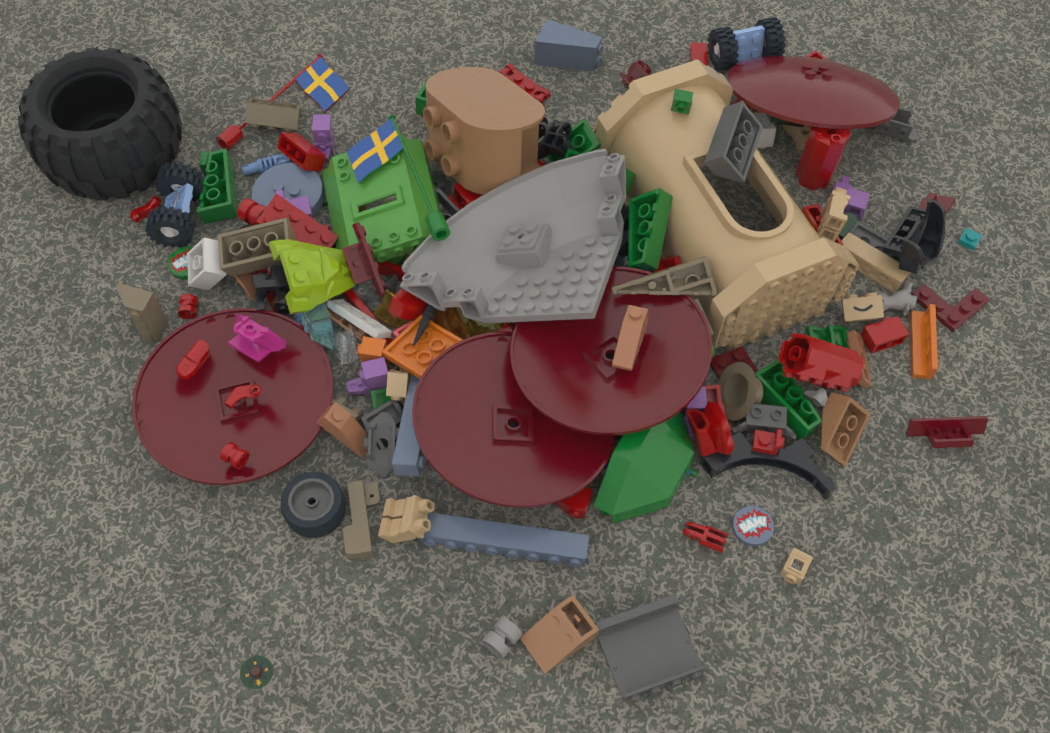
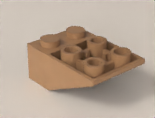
M574 595L553 608L520 637V641L542 672L547 674L597 638L599 629Z

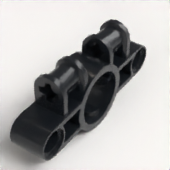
M543 118L539 123L538 139L542 136L544 138L538 143L537 159H543L548 155L565 158L568 149L574 150V146L568 140L572 132L570 123H561L558 120H553L548 126L547 118Z

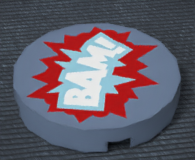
M747 506L741 508L736 513L732 521V530L735 537L744 542L745 545L758 547L764 545L771 538L774 532V522L766 510L758 506Z

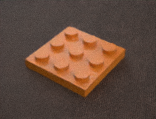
M422 315L382 350L383 357L419 379L437 356L452 345L462 341L461 338L430 321L416 345L413 346L420 321L423 318Z

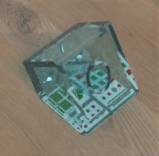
M325 303L319 304L309 312L299 313L305 333L309 332L311 340L334 351L338 350L331 319Z

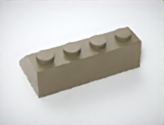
M283 218L219 234L220 269L232 277L282 263L281 260L274 261L269 242L285 239L297 241L289 219Z

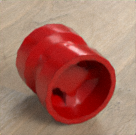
M192 294L180 296V307L178 308V316L180 318L195 319L197 317L198 297Z
M233 442L228 443L220 454L221 460L226 463L230 462L232 467L237 470L242 469L250 457L248 451L239 449L238 445Z

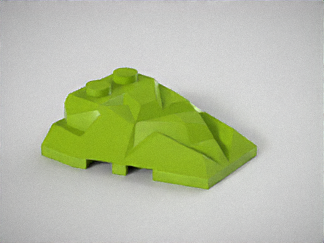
M290 239L269 242L274 261L281 260L290 291L285 298L290 314L309 312L319 304H323L332 297L338 296L356 286L352 281L341 250Z

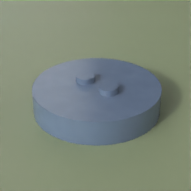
M283 163L269 168L258 177L252 189V200L266 207L275 196V191L283 190L285 198L289 197L290 200L308 196L313 218L323 206L324 188L316 171L303 170L296 163Z

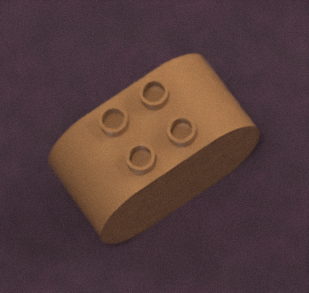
M459 67L438 72L426 82V107L423 110V118L427 126V140L424 142L425 154L430 161H435L442 167L446 176H452L465 189L485 195L509 180L540 168L537 164L539 123L545 116V108L538 100L495 70L481 67Z

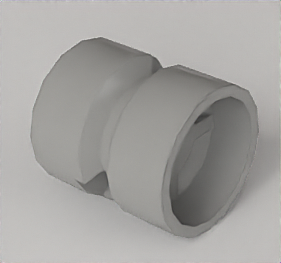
M501 616L493 626L494 631H489L482 639V643L494 655L504 659L511 650L510 645L516 644L523 634L513 622Z

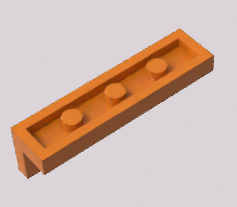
M929 304L925 312L914 310L910 312L911 377L931 380L938 370L936 306L934 304Z

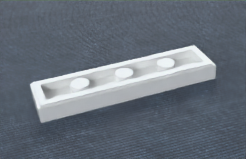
M345 300L328 301L327 307L370 336L378 339L391 337V330Z

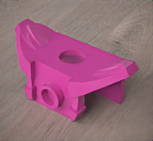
M236 314L237 323H235L234 332L238 335L230 340L228 345L257 362H260L271 352L286 348V340L276 335L267 326L259 325L251 320L249 316Z

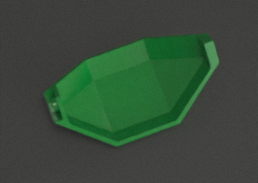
M682 411L650 429L623 435L612 454L594 503V507L598 508L603 514L607 516L612 515V524L669 507L694 462V450Z

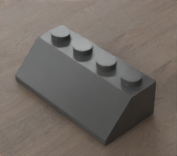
M743 101L723 108L704 161L714 175L741 183L745 182L763 128L762 124Z

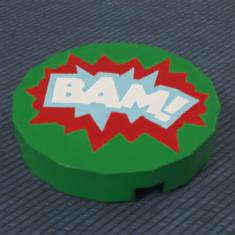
M193 247L179 248L168 259L169 270L178 279L188 280L187 253Z

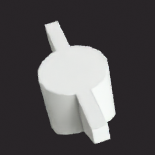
M821 388L818 391H806L804 393L814 404L824 408L828 400L824 389Z

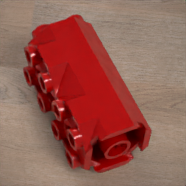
M812 126L795 172L801 186L812 191L818 188H827L842 159L841 155L852 135L850 129H830Z
M793 333L789 341L785 340L782 343L778 359L784 365V377L794 379L796 376L798 381H809V384L822 385V388L831 390L837 387L836 390L848 393L851 386H856L859 383L864 360L857 351L797 333Z

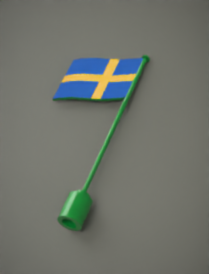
M390 115L387 122L375 132L356 143L347 152L358 183L360 185L370 174L389 163L404 150L430 211L425 221L431 236L435 241L445 240L450 235L448 224L442 212L433 211L395 122L396 117Z

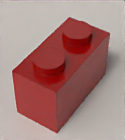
M898 316L884 318L875 324L869 323L864 326L861 333L864 344L870 354L903 344L909 335Z

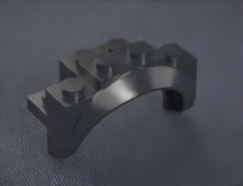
M933 199L928 200L926 210L910 206L884 244L882 253L900 257L899 269L917 274L920 268L923 269L925 265L935 260L942 250L945 238L946 217L944 207Z
M282 263L273 265L270 268V274L262 272L252 275V287L257 311L264 310L263 301L271 291H274L275 294L290 291Z

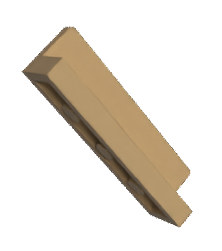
M848 233L843 238V246L848 248L859 264L857 271L892 293H896L910 272L899 269V262L855 235Z

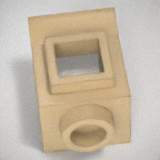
M793 548L782 568L780 576L784 577V580L788 583L799 585L813 557Z

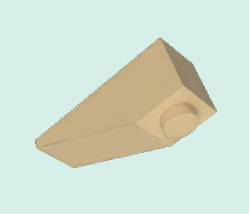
M399 366L391 369L387 376L386 396H391L392 400H403V397L406 398L411 373Z

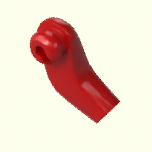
M153 196L147 204L132 210L129 215L135 223L141 222L142 219L148 217L152 209L155 210L156 207H159L161 199Z
M256 384L236 387L224 404L232 409L244 398L259 397L262 394V389Z

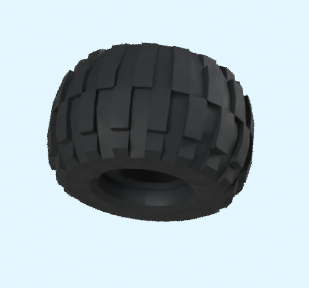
M98 47L86 48L82 52L76 53L73 51L64 54L65 57L57 61H50L44 65L45 69L42 72L34 74L29 80L30 85L24 89L19 103L20 116H18L21 138L41 173L57 187L61 186L67 193L107 201L108 197L126 198L129 197V193L137 190L142 192L150 188L151 182L157 179L160 167L162 165L165 166V163L171 164L176 159L180 151L179 141H182V123L179 110L168 84L155 68L152 69L147 61L131 53H123L120 49L108 48L107 50H99Z

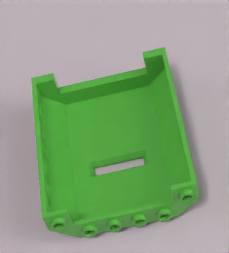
M401 135L433 211L441 212L429 160L425 154L422 141L416 138L414 140L406 139L405 136ZM404 150L389 163L370 174L360 185L347 152L331 158L329 167L323 171L322 175L333 233L338 236L335 241L336 249L341 250L344 247L358 243L352 227L356 222H360V225L364 226L367 234L365 236L367 244L370 243L373 249L372 258L377 263L415 251L431 234L425 221L430 211ZM394 195L396 196L394 201L359 212V207Z

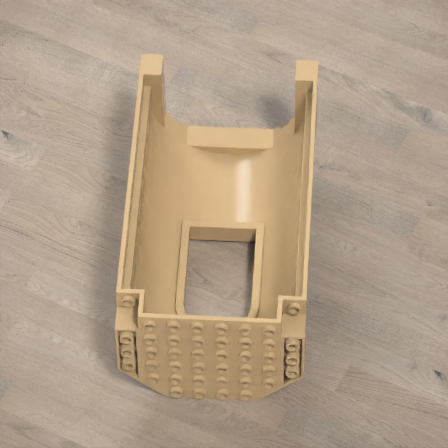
M697 59L633 80L629 84L627 92L623 96L618 95L611 103L612 107L606 113L602 112L597 117L596 137L601 144L598 150L606 149L607 157L613 153L625 155V168L636 174L627 195L626 204H624L626 207L629 205V199L657 188H661L673 196L660 259L669 256H680L681 263H685L706 256L718 295L690 296L693 300L698 298L714 332V337H711L714 348L725 346L728 351L741 347L748 342L755 343L761 337H770L781 329L787 330L796 323H805L811 317H820L824 314L828 303L840 301L846 296L845 294L856 275L859 264L847 247L827 238L819 237L757 147L746 177L780 226L770 231H752L742 227L732 218L700 170V167L706 166L704 161L723 108L730 104L733 88L723 74L717 73L713 68L704 65ZM675 88L694 92L689 115L671 111Z

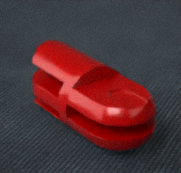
M196 341L178 363L176 373L180 379L189 380L193 378L210 355V349L206 341Z
M686 522L684 524L685 528L682 529L684 536L698 541L699 545L723 553L724 548L722 546L726 545L727 541L724 538H728V533L708 525L704 527L693 522Z

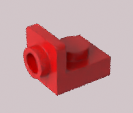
M755 429L752 451L776 455L779 448L782 449L784 445V437L781 436L782 429H777L776 433Z

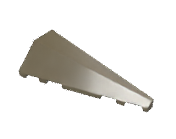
M706 256L612 287L613 294L718 295Z

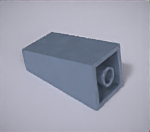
M548 19L535 40L534 64L594 71L597 66H600L602 61L600 56L603 50L602 37Z

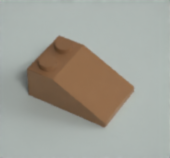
M831 392L823 408L821 450L846 467L871 414L851 397Z

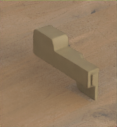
M362 480L350 481L347 483L352 524L342 529L345 553L349 559L373 556L367 507L377 505L380 502L378 481L363 483Z

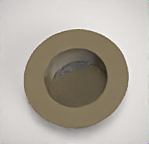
M736 362L724 370L718 384H720L725 416L729 420H739L748 414L753 404L761 403L763 386L761 381L755 377L751 367L746 363Z

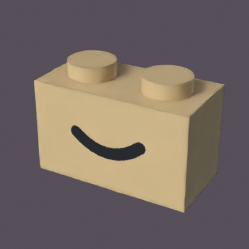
M877 292L866 293V297H858L857 294L847 295L846 299H843L845 323L884 319L882 295H877Z

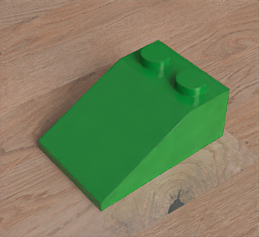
M585 118L572 127L568 140L574 146V151L584 154L599 149L601 144ZM554 155L547 156L550 162L564 159Z

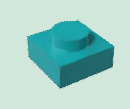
M966 227L957 243L974 251L983 235Z

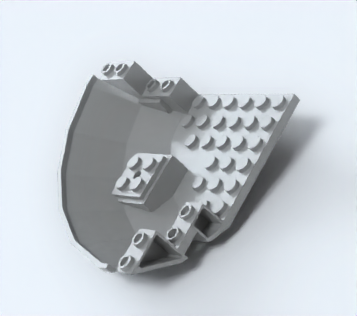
M600 149L551 162L509 180L479 197L446 221L450 229L448 238L442 241H435L430 234L408 257L401 267L406 274L402 277L403 281L400 287L438 310L445 311L448 307H460L465 318L482 323L594 319L622 243L624 221L620 211L623 204H626L625 155L613 153L607 157L606 149Z

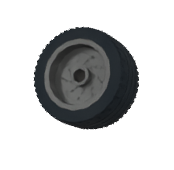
M317 471L305 472L294 477L284 488L281 495V511L286 523L295 533L306 538H318L332 533L341 524L345 514V498L340 486L331 476Z

